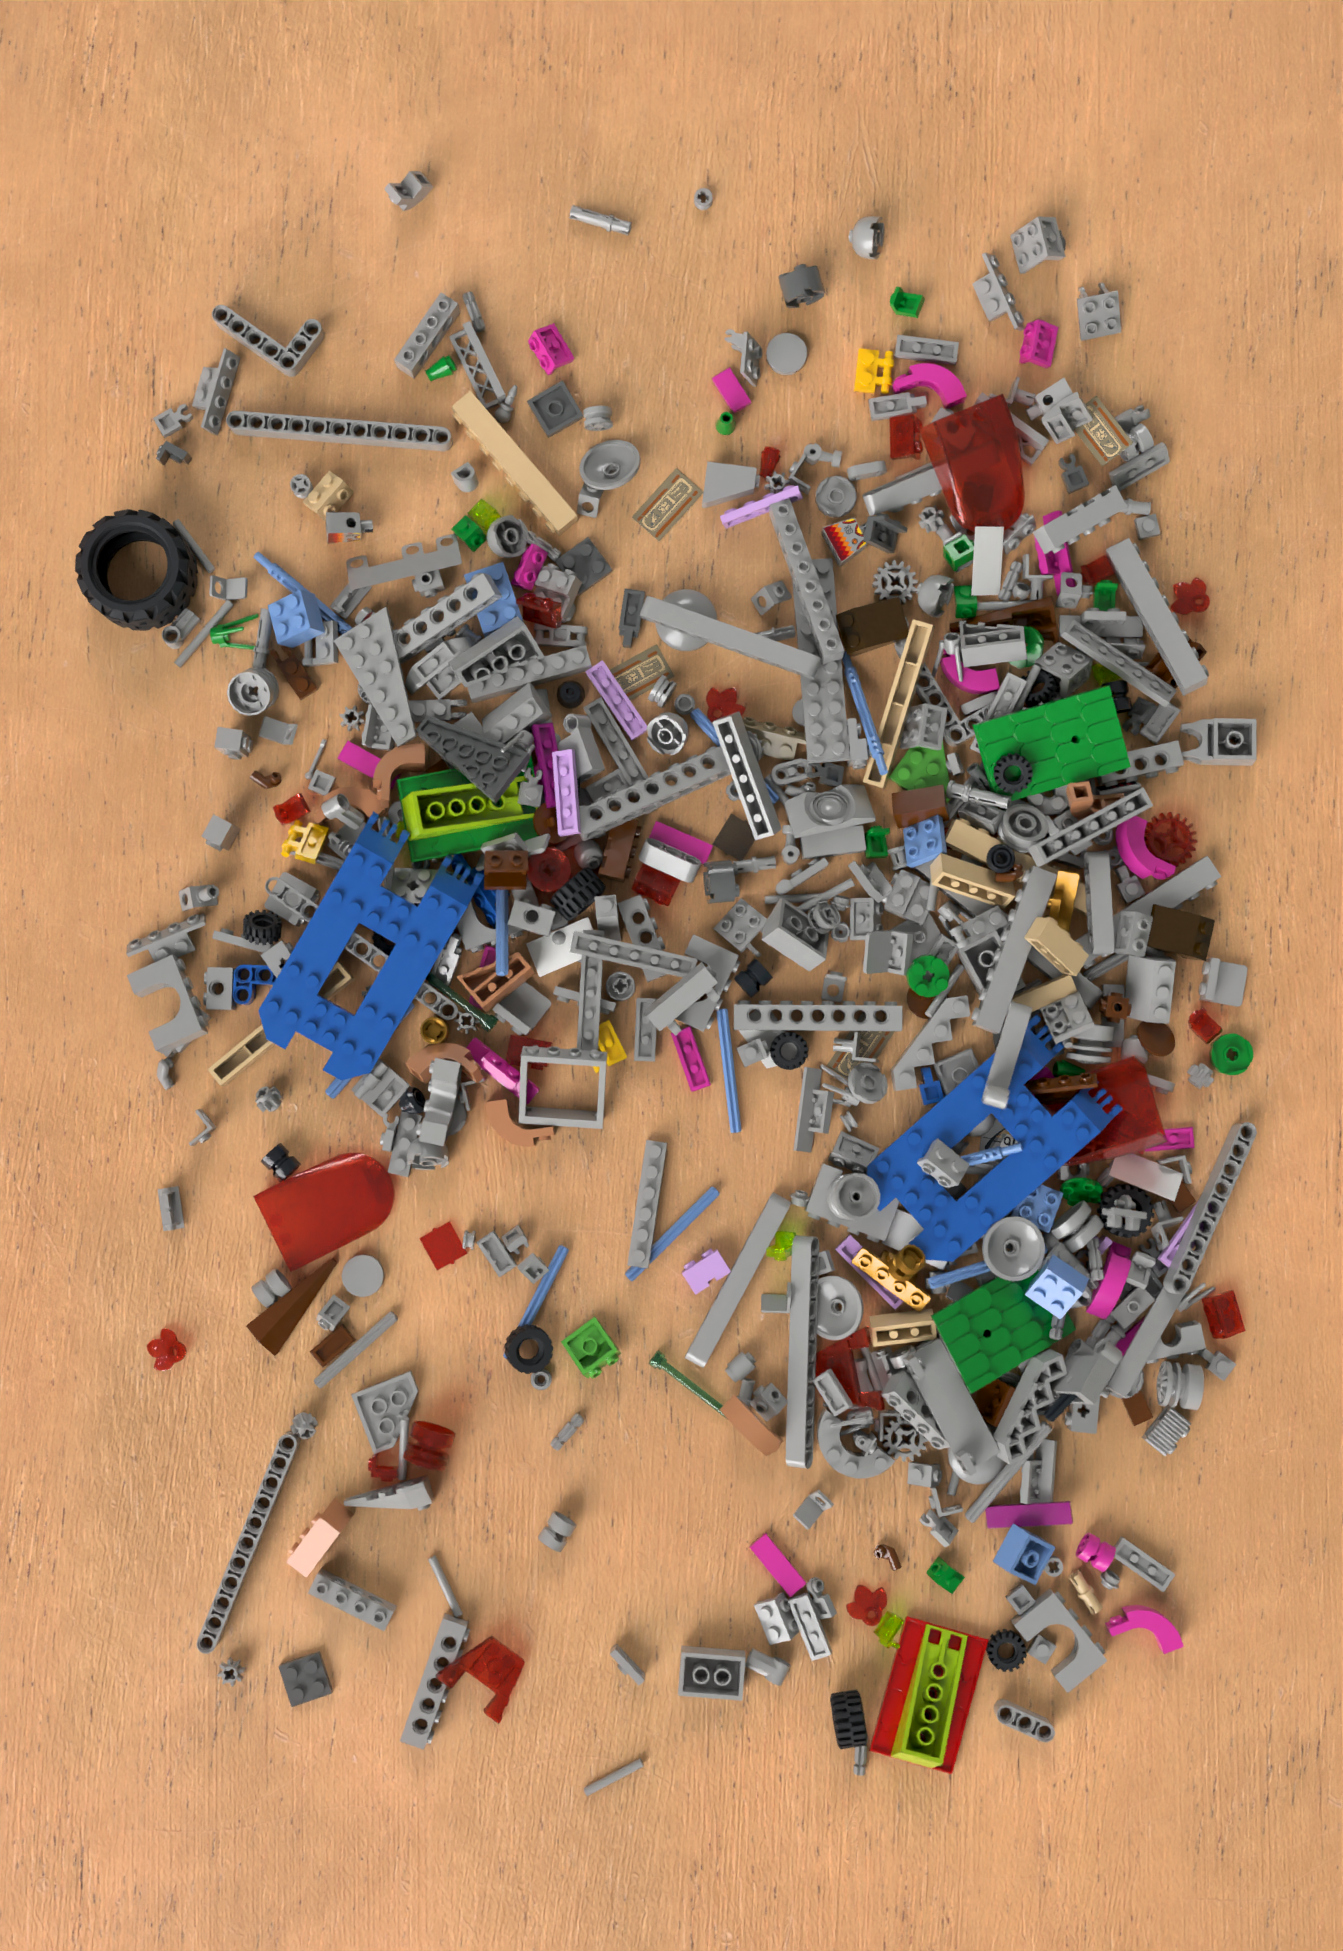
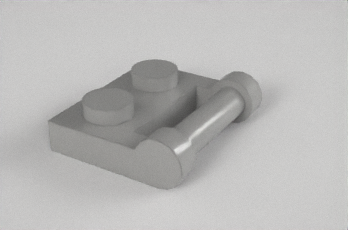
M336 621L323 622L325 633L316 637V658H313L312 639L304 642L303 666L313 667L338 663V647L334 642L338 638Z

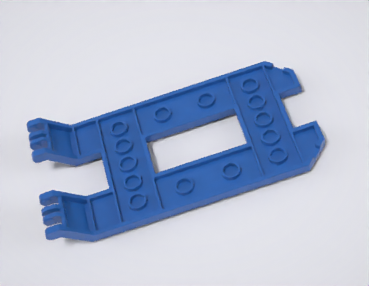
M374 811L258 1010L266 1039L281 1048L286 1049L293 1035L297 1032L332 1051L333 1053L324 1066L323 1071L339 1080L357 1077L372 1071L484 877L483 874L478 872L472 884H467L464 880L472 870L471 867L467 866L461 878H457L464 865L462 862H458L453 875L446 872L447 867L450 866L453 857L447 854L418 906L383 887L381 884L410 832L403 830L397 843L390 839L398 828L394 823L387 836L382 835L390 822L388 819L384 820L379 832L373 830L371 827L379 817V814ZM358 923L396 943L354 1015L318 995V992Z
M1037 1014L1028 1021L1008 1088L1010 1093L1005 1109L981 1102L995 1056L994 1053L867 1165V1176L875 1181L880 1192V1203L877 1209L881 1211L897 1198L923 1227V1230L908 1244L919 1247L925 1255V1260L950 1262L956 1260L981 1238L995 1222L1006 1216L1097 1136L1123 1110L1119 1104H1116L1106 1114L1102 1108L1110 1103L1113 1097L1108 1095L1097 1104L1096 1102L1107 1092L1105 1088L1099 1090L1093 1098L1088 1094L1089 1090L1093 1088L1080 1089L1068 1103L1051 1116L1030 1093L1024 1084L1064 1048L1062 1041L1055 1044L1050 1051L1046 1048L1045 1044L1053 1039L1051 1033L1042 1041L1039 1040L1049 1030L1047 1025L1043 1026L1036 1035L1030 1030L1041 1021ZM992 1113L1012 1137L1022 1144L1023 1151L1007 1155L958 1200H955L938 1183L937 1179L922 1170L917 1161L925 1157L934 1140L939 1139L951 1149Z

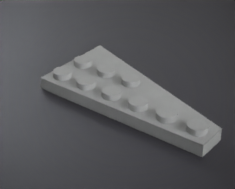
M385 607L335 639L334 642L399 747L417 737L409 707L408 694L404 685V677L397 647L395 646L388 608Z

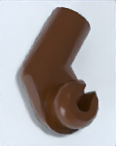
M255 770L250 776L252 781L264 789L277 787L281 783V775L277 772H273L272 775L263 776Z
M1014 864L1012 871L1005 873L995 872V882H1012L1022 877L1024 873L1022 871V864Z
M884 1544L876 1546L874 1550L875 1557L888 1560L892 1571L902 1567L894 1548Z

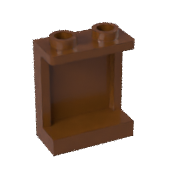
M485 851L484 890H526L528 851Z

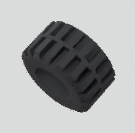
M585 868L567 881L552 896L550 903L566 921H570L595 902L594 897L601 896L606 886L590 868Z
M1117 1184L1115 1187H1109L1108 1191L1103 1192L1101 1195L1103 1197L1097 1203L1100 1204L1099 1208H1097V1213H1099V1218L1104 1222L1103 1227L1111 1234L1125 1238L1140 1236L1139 1233L1147 1231V1226H1151L1152 1222L1150 1220L1151 1217L1154 1218L1155 1214L1152 1213L1154 1204H1151L1150 1201L1152 1199L1146 1195L1143 1189L1129 1184ZM1122 1195H1129L1132 1201L1136 1203V1211L1147 1213V1218L1141 1219L1139 1231L1126 1230L1125 1223H1122V1228L1107 1227V1215H1102V1208L1111 1209L1116 1207L1114 1205L1115 1200H1119Z
M858 1690L831 1693L830 1703L838 1747L840 1749L866 1746L867 1731L860 1693Z

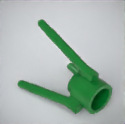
M254 614L211 628L210 637L212 643L219 644L220 648L232 647L253 650L255 646L229 643L227 641L231 638L230 633L244 630L243 626L230 627L258 618L259 615Z

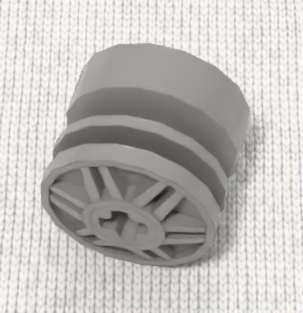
M261 667L249 668L232 678L227 689L228 700L233 709L247 716L257 715L275 703L279 695L277 679L270 671ZM255 686L259 688L257 693L254 692Z
M1094 1024L1095 1027L1072 1036L1078 1039V1043H1072L1073 1045L1070 1048L1077 1049V1052H1067L1066 1058L1087 1064L1111 1063V1057L1103 1056L1102 1052H1112V1048L1103 1046V1042L1113 1041L1115 1027Z
M1163 1361L1159 1368L1156 1383L1158 1404L1160 1406H1167L1169 1403L1170 1407H1175L1179 1401L1183 1409H1199L1204 1390L1202 1366L1185 1364L1181 1371L1179 1363L1174 1362L1171 1364L1169 1361Z

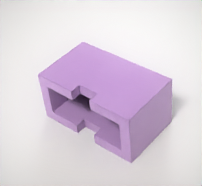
M711 1248L701 1254L702 1259L696 1263L692 1260L683 1266L685 1270L682 1271V1274L695 1295L710 1286L708 1281L714 1277L718 1281L731 1272L717 1249L713 1251Z

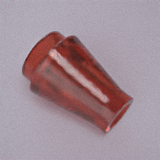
M765 446L764 451H761L759 473L761 477L772 476L781 458L780 450Z

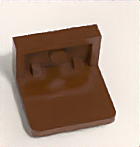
M996 1379L970 1395L983 1420L998 1427L1016 1388L1002 1380Z

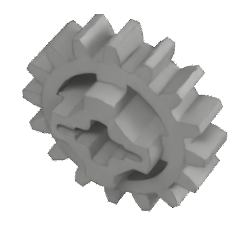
M893 560L890 566L885 562L884 569L878 567L877 571L879 574H874L873 579L877 581L872 583V587H877L874 595H881L879 601L900 597V601L904 605L906 603L905 598L912 599L911 593H915L917 590L913 586L917 585L918 580L912 579L916 573L909 572L910 565L905 568L903 567V561L896 565V561ZM905 578L908 580V588L904 584ZM881 579L885 582L886 587L884 590L881 585ZM898 581V585L894 587L891 585L892 582Z
M896 1416L897 1421L889 1420L890 1427L884 1426L887 1434H883V1438L887 1439V1441L883 1442V1446L889 1447L887 1450L888 1454L894 1452V1459L897 1460L901 1456L903 1462L906 1461V1457L913 1461V1455L921 1456L920 1449L926 1450L923 1442H928V1440L918 1433L909 1421ZM902 1424L912 1425V1426H909L908 1428H902V1427H900V1425H902ZM894 1431V1432L896 1433V1435H895V1439L893 1440V1443H892V1442H891V1435H892V1432ZM902 1434L908 1435L909 1440L907 1442L902 1440ZM919 1434V1440L916 1445L914 1443L915 1436ZM902 1448H909V1449H910V1451H906V1452L899 1451V1450L902 1449Z

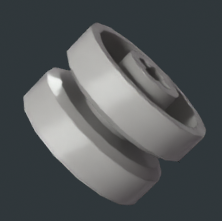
M861 1173L845 1174L838 1176L831 1182L827 1190V1202L835 1216L843 1220H862L869 1218L878 1208L880 1192L878 1185L871 1177Z
M1080 1201L1057 1219L1050 1232L1056 1239L1064 1238L1063 1244L1071 1253H1074L1097 1235L1103 1228L1104 1222L1098 1215L1089 1216L1091 1213L1090 1206L1085 1201Z

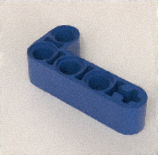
M239 965L234 971L233 999L238 1004L250 1005L256 997V985H273L277 978L267 965ZM244 969H248L250 972L247 980L241 978V972ZM265 970H269L271 973V977L267 981L262 979V973ZM243 990H247L249 993V997L245 1001L240 999V993Z

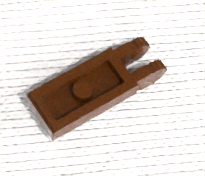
M281 645V648L289 657L283 662L277 651L274 649L270 650L269 652L278 663V668L300 700L318 690L296 655L292 654L287 646Z

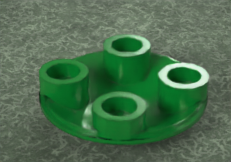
M1083 1177L1072 1178L1060 1186V1192L1063 1193L1062 1197L1067 1200V1204L1070 1206H1074L1080 1201L1098 1203L1101 1200L1102 1186L1093 1179Z

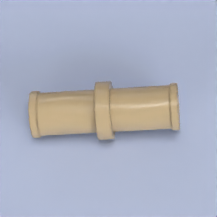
M1077 1570V1574L1076 1571L1071 1573L1068 1578L1078 1591V1597L1083 1599L1091 1614L1098 1613L1103 1607L1094 1595L1092 1586L1087 1584L1080 1570Z

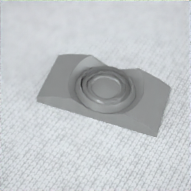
M847 784L839 785L821 793L806 792L784 802L794 838L865 824L876 820L864 785Z

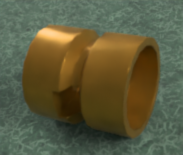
M430 1017L422 1022L420 1034L425 1042L440 1044L448 1039L450 1028L445 1020L438 1017Z
M915 1245L904 1246L889 1261L888 1271L899 1282L909 1281L924 1267L926 1262L925 1255Z

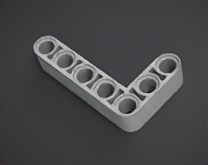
M218 305L212 311V317L221 330L289 377L296 376L302 370L325 336L319 321L309 319L302 325L285 348L227 306ZM221 315H227L225 320H219ZM244 326L241 332H235L236 328ZM312 329H318L316 334H309ZM255 338H261L259 343L252 344ZM300 345H306L303 351L297 350ZM271 350H277L275 355H268ZM289 361H293V362H294V364H293L292 367H289V368H286V367H285V365H286L287 362H289Z
M924 663L919 679L924 678L929 684L927 687H921L918 683L915 692L923 704L933 705L929 702V697L936 696L939 699V704L934 706L947 708L950 722L945 723L943 738L948 745L952 747L959 746L975 736V732L969 728L968 722H983L986 711L989 710L991 704L959 721ZM952 731L958 732L960 740H953L950 733Z
M1011 1001L983 1092L982 1103L1005 1109L1010 1093L1008 1088L1032 1007Z

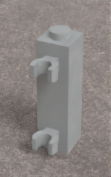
M701 962L645 1009L646 1017L659 1031L667 1026L676 1036L681 1029L674 1019L706 993L713 1003L720 999L719 994L713 988L718 983L715 978L717 973L710 965L706 967Z

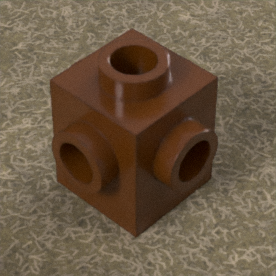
M1111 992L1110 996H1103L1099 1005L1100 1017L1107 1018V1022L1120 1023V1020H1126L1127 1016H1130L1131 1013L1129 998H1123L1124 994ZM1116 1003L1119 1004L1118 1012L1114 1009Z

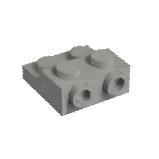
M549 563L547 567L542 566L534 584L536 589L528 606L566 620L582 582L576 577L577 574L569 569L561 572L559 567Z
M856 718L847 719L850 759L847 761L848 767L853 766V769H864L869 756H871V752L866 738L859 739V736H861L860 724H857Z
M901 869L899 874H894L891 884L894 885V891L882 900V903L885 904L884 910L923 927L929 910L926 909L930 883L921 880L919 876Z

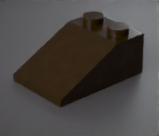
M900 597L856 607L836 614L846 653L852 657L908 637L909 628Z
M1153 904L1150 915L1153 919L1147 946L1182 958L1206 961L1215 920Z

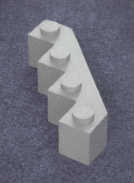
M967 995L945 998L931 1018L929 1017L919 1033L890 1069L893 1090L917 1088L914 1067L935 1064L932 1043L953 1040L950 1019L970 1016Z
M1049 1348L1030 1358L1002 1416L993 1438L1000 1450L997 1457L1009 1465L1028 1457L1023 1437L1041 1429L1036 1409L1054 1402L1049 1382L1067 1375L1062 1354Z

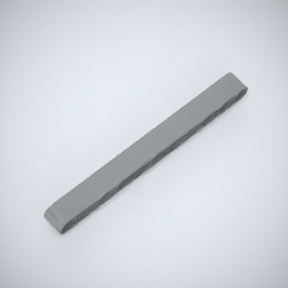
M232 411L226 418V423L231 431L236 435L433 451H447L453 445L450 431L445 427L247 411ZM236 420H242L239 426H233ZM257 421L263 422L261 427H253ZM277 423H283L281 429H274V426ZM297 425H304L301 431H294ZM318 426H324V430L322 432H315V429ZM338 428H345L342 434H335ZM358 430H366L364 435L356 436ZM379 431L386 432V435L384 437H376ZM404 432L407 434L404 439H397L399 433ZM426 434L427 438L424 441L417 440L418 436ZM439 437H448V439L445 442H438Z
M933 860L914 867L929 882L931 881L930 865L933 863ZM941 887L939 888L942 893L973 918L995 907L994 905ZM1004 911L1002 913L1008 924L996 930L999 937H1001L1004 928L1007 929L1010 923L1007 920L1008 915ZM1031 946L1027 961L1050 980L1064 975L1035 947ZM1078 973L1077 976L1071 975L1086 1008L1091 1010L1103 995V992L1081 973Z
M278 877L269 878L265 883V889L269 895L308 923L310 922L312 917L304 915V908L312 905L317 910V904ZM277 880L280 882L281 889L279 892L273 893L269 890V883L271 881ZM289 893H295L298 895L299 901L295 905H290L286 901V896ZM355 931L344 947L377 972H380L383 966H375L373 963L374 957L382 955L385 958V962L389 957ZM359 943H365L368 946V951L363 955L356 952V946ZM426 982L422 983L414 998L443 1019L451 1020L456 1017L458 1008L454 1002ZM429 992L436 994V1000L433 1003L425 1001V995ZM446 1004L453 1006V1012L450 1015L442 1013V1008Z
M796 1235L792 1242L786 1464L791 1467L809 1469L813 1462L815 1384L812 1380L816 1377L819 1239L813 1236Z
M292 1431L286 1432L281 1436L276 1445L198 1637L196 1645L201 1653L207 1654L212 1652L219 1644L299 1448L301 1440L296 1435H293ZM285 1438L293 1439L294 1446H286ZM278 1457L285 1459V1467H280L277 1464L276 1460ZM269 1477L276 1478L278 1486H271L268 1481ZM261 1497L268 1498L270 1505L267 1507L263 1506L260 1501ZM253 1517H258L261 1520V1526L253 1524ZM250 1537L253 1540V1546L246 1545L244 1538ZM242 1557L245 1560V1566L238 1565L236 1558ZM228 1577H234L237 1580V1585L232 1586L228 1582ZM220 1597L227 1598L229 1605H223L220 1602ZM212 1617L219 1618L221 1625L213 1624ZM204 1637H209L213 1645L205 1644Z

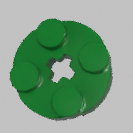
M1024 626L1025 642L1028 645L1026 647L1027 659L1009 662L1019 669L1034 665L1035 661L1043 655L1044 639L1040 632L1033 627Z
M926 954L912 961L913 963L907 970L906 978L909 987L915 993L924 997H933L947 989L949 969L940 958ZM927 970H929L930 973H933V977H931L930 981H927V979H923V976L926 975Z
M1238 1034L1222 1035L1211 1044L1210 1061L1219 1073L1239 1075L1248 1069L1250 1062L1253 1060V1048L1250 1042ZM1230 1048L1233 1052L1236 1051L1237 1054L1233 1057L1234 1060L1232 1061L1226 1056Z

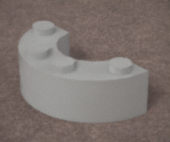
M435 1058V1061H431L429 1073H432L428 1086V1091L431 1092L430 1099L425 1102L424 1112L426 1114L423 1122L418 1124L417 1135H420V1142L444 1146L452 1126L457 1105L462 1064Z
M823 1408L817 1423V1440L824 1458L836 1471L852 1478H870L883 1473L895 1462L894 1458L879 1446H876L872 1454L868 1453L867 1457L862 1452H852L846 1449L840 1441L841 1427L830 1428V1424L843 1420L839 1416L834 1417L828 1408Z

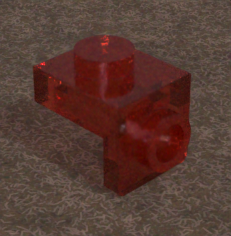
M1107 555L1087 565H1082V572H1080L1083 581L1089 585H1096L1101 580L1116 574Z
M302 793L296 794L283 804L273 806L275 816L281 825L292 824L311 812Z
M1204 1007L1199 1011H1194L1189 1016V1028L1206 1045L1223 1031L1207 1014V1010Z
M379 1453L373 1454L372 1458H369L368 1471H371V1477L380 1478V1481L392 1482L393 1479L398 1477L397 1466L379 1465Z

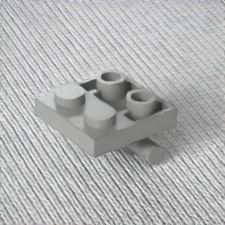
M1079 991L1040 1008L1055 1043L1057 1044L1062 1041L1065 1048H1070L1073 1045L1070 1037L1095 1027Z
M379 1058L372 1071L364 1074L351 1090L357 1098L362 1099L381 1117H384L411 1085Z

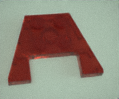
M864 1327L816 1353V1377L831 1368L852 1403L861 1407L875 1408L878 1411L885 1409L884 1400L881 1396L882 1390L861 1392L852 1350L872 1346L869 1327Z
M491 1635L443 1668L435 1676L439 1681L452 1689L462 1675L468 1672L496 1694L483 1711L488 1717L499 1724L525 1661Z

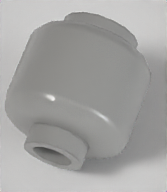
M594 840L581 841L574 849L575 859L582 869L590 868L594 870L603 862V852Z
M1131 1035L1130 1038L1122 1041L1120 1058L1125 1062L1126 1066L1141 1067L1142 1064L1147 1062L1149 1052L1141 1045L1137 1035Z

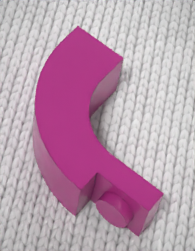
M920 363L910 366L908 376L906 374L900 375L895 379L892 386L894 395L915 387H928L939 395L945 409H950L964 403L967 397L961 382L951 371L931 363Z
M943 650V655H947V657L941 659L940 665L943 673L954 686L967 693L978 695L989 694L999 690L1000 686L996 668L975 671L964 667L961 662L963 681L960 682L955 654H947L946 650Z
M1134 816L1117 825L1116 844L1123 862L1134 874L1142 879L1152 875L1154 878L1162 880L1174 874L1176 866L1156 858L1147 849L1144 841L1146 820Z
M1114 1241L1108 1247L1103 1269L1104 1279L1098 1281L1099 1286L1092 1291V1301L1086 1308L1087 1313L1104 1320L1109 1316L1121 1295L1132 1262L1130 1260L1132 1249Z
M1141 1605L1123 1607V1617L1121 1615L1114 1616L1109 1619L1110 1622L1105 1623L1112 1637L1134 1628L1150 1630L1156 1638L1159 1649L1164 1654L1184 1647L1182 1639L1173 1624L1163 1614L1150 1607Z

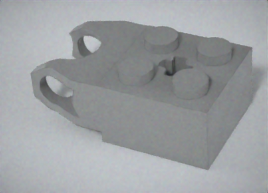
M1202 719L1194 723L1181 724L1180 732L1193 735L1199 741L1198 748L1181 752L1183 760L1191 761L1198 765L1252 766L1256 761V719ZM1230 739H1233V740H1234V743H1237V744H1236V745L1231 744V743L1229 742Z
M395 868L391 891L418 906L438 870Z

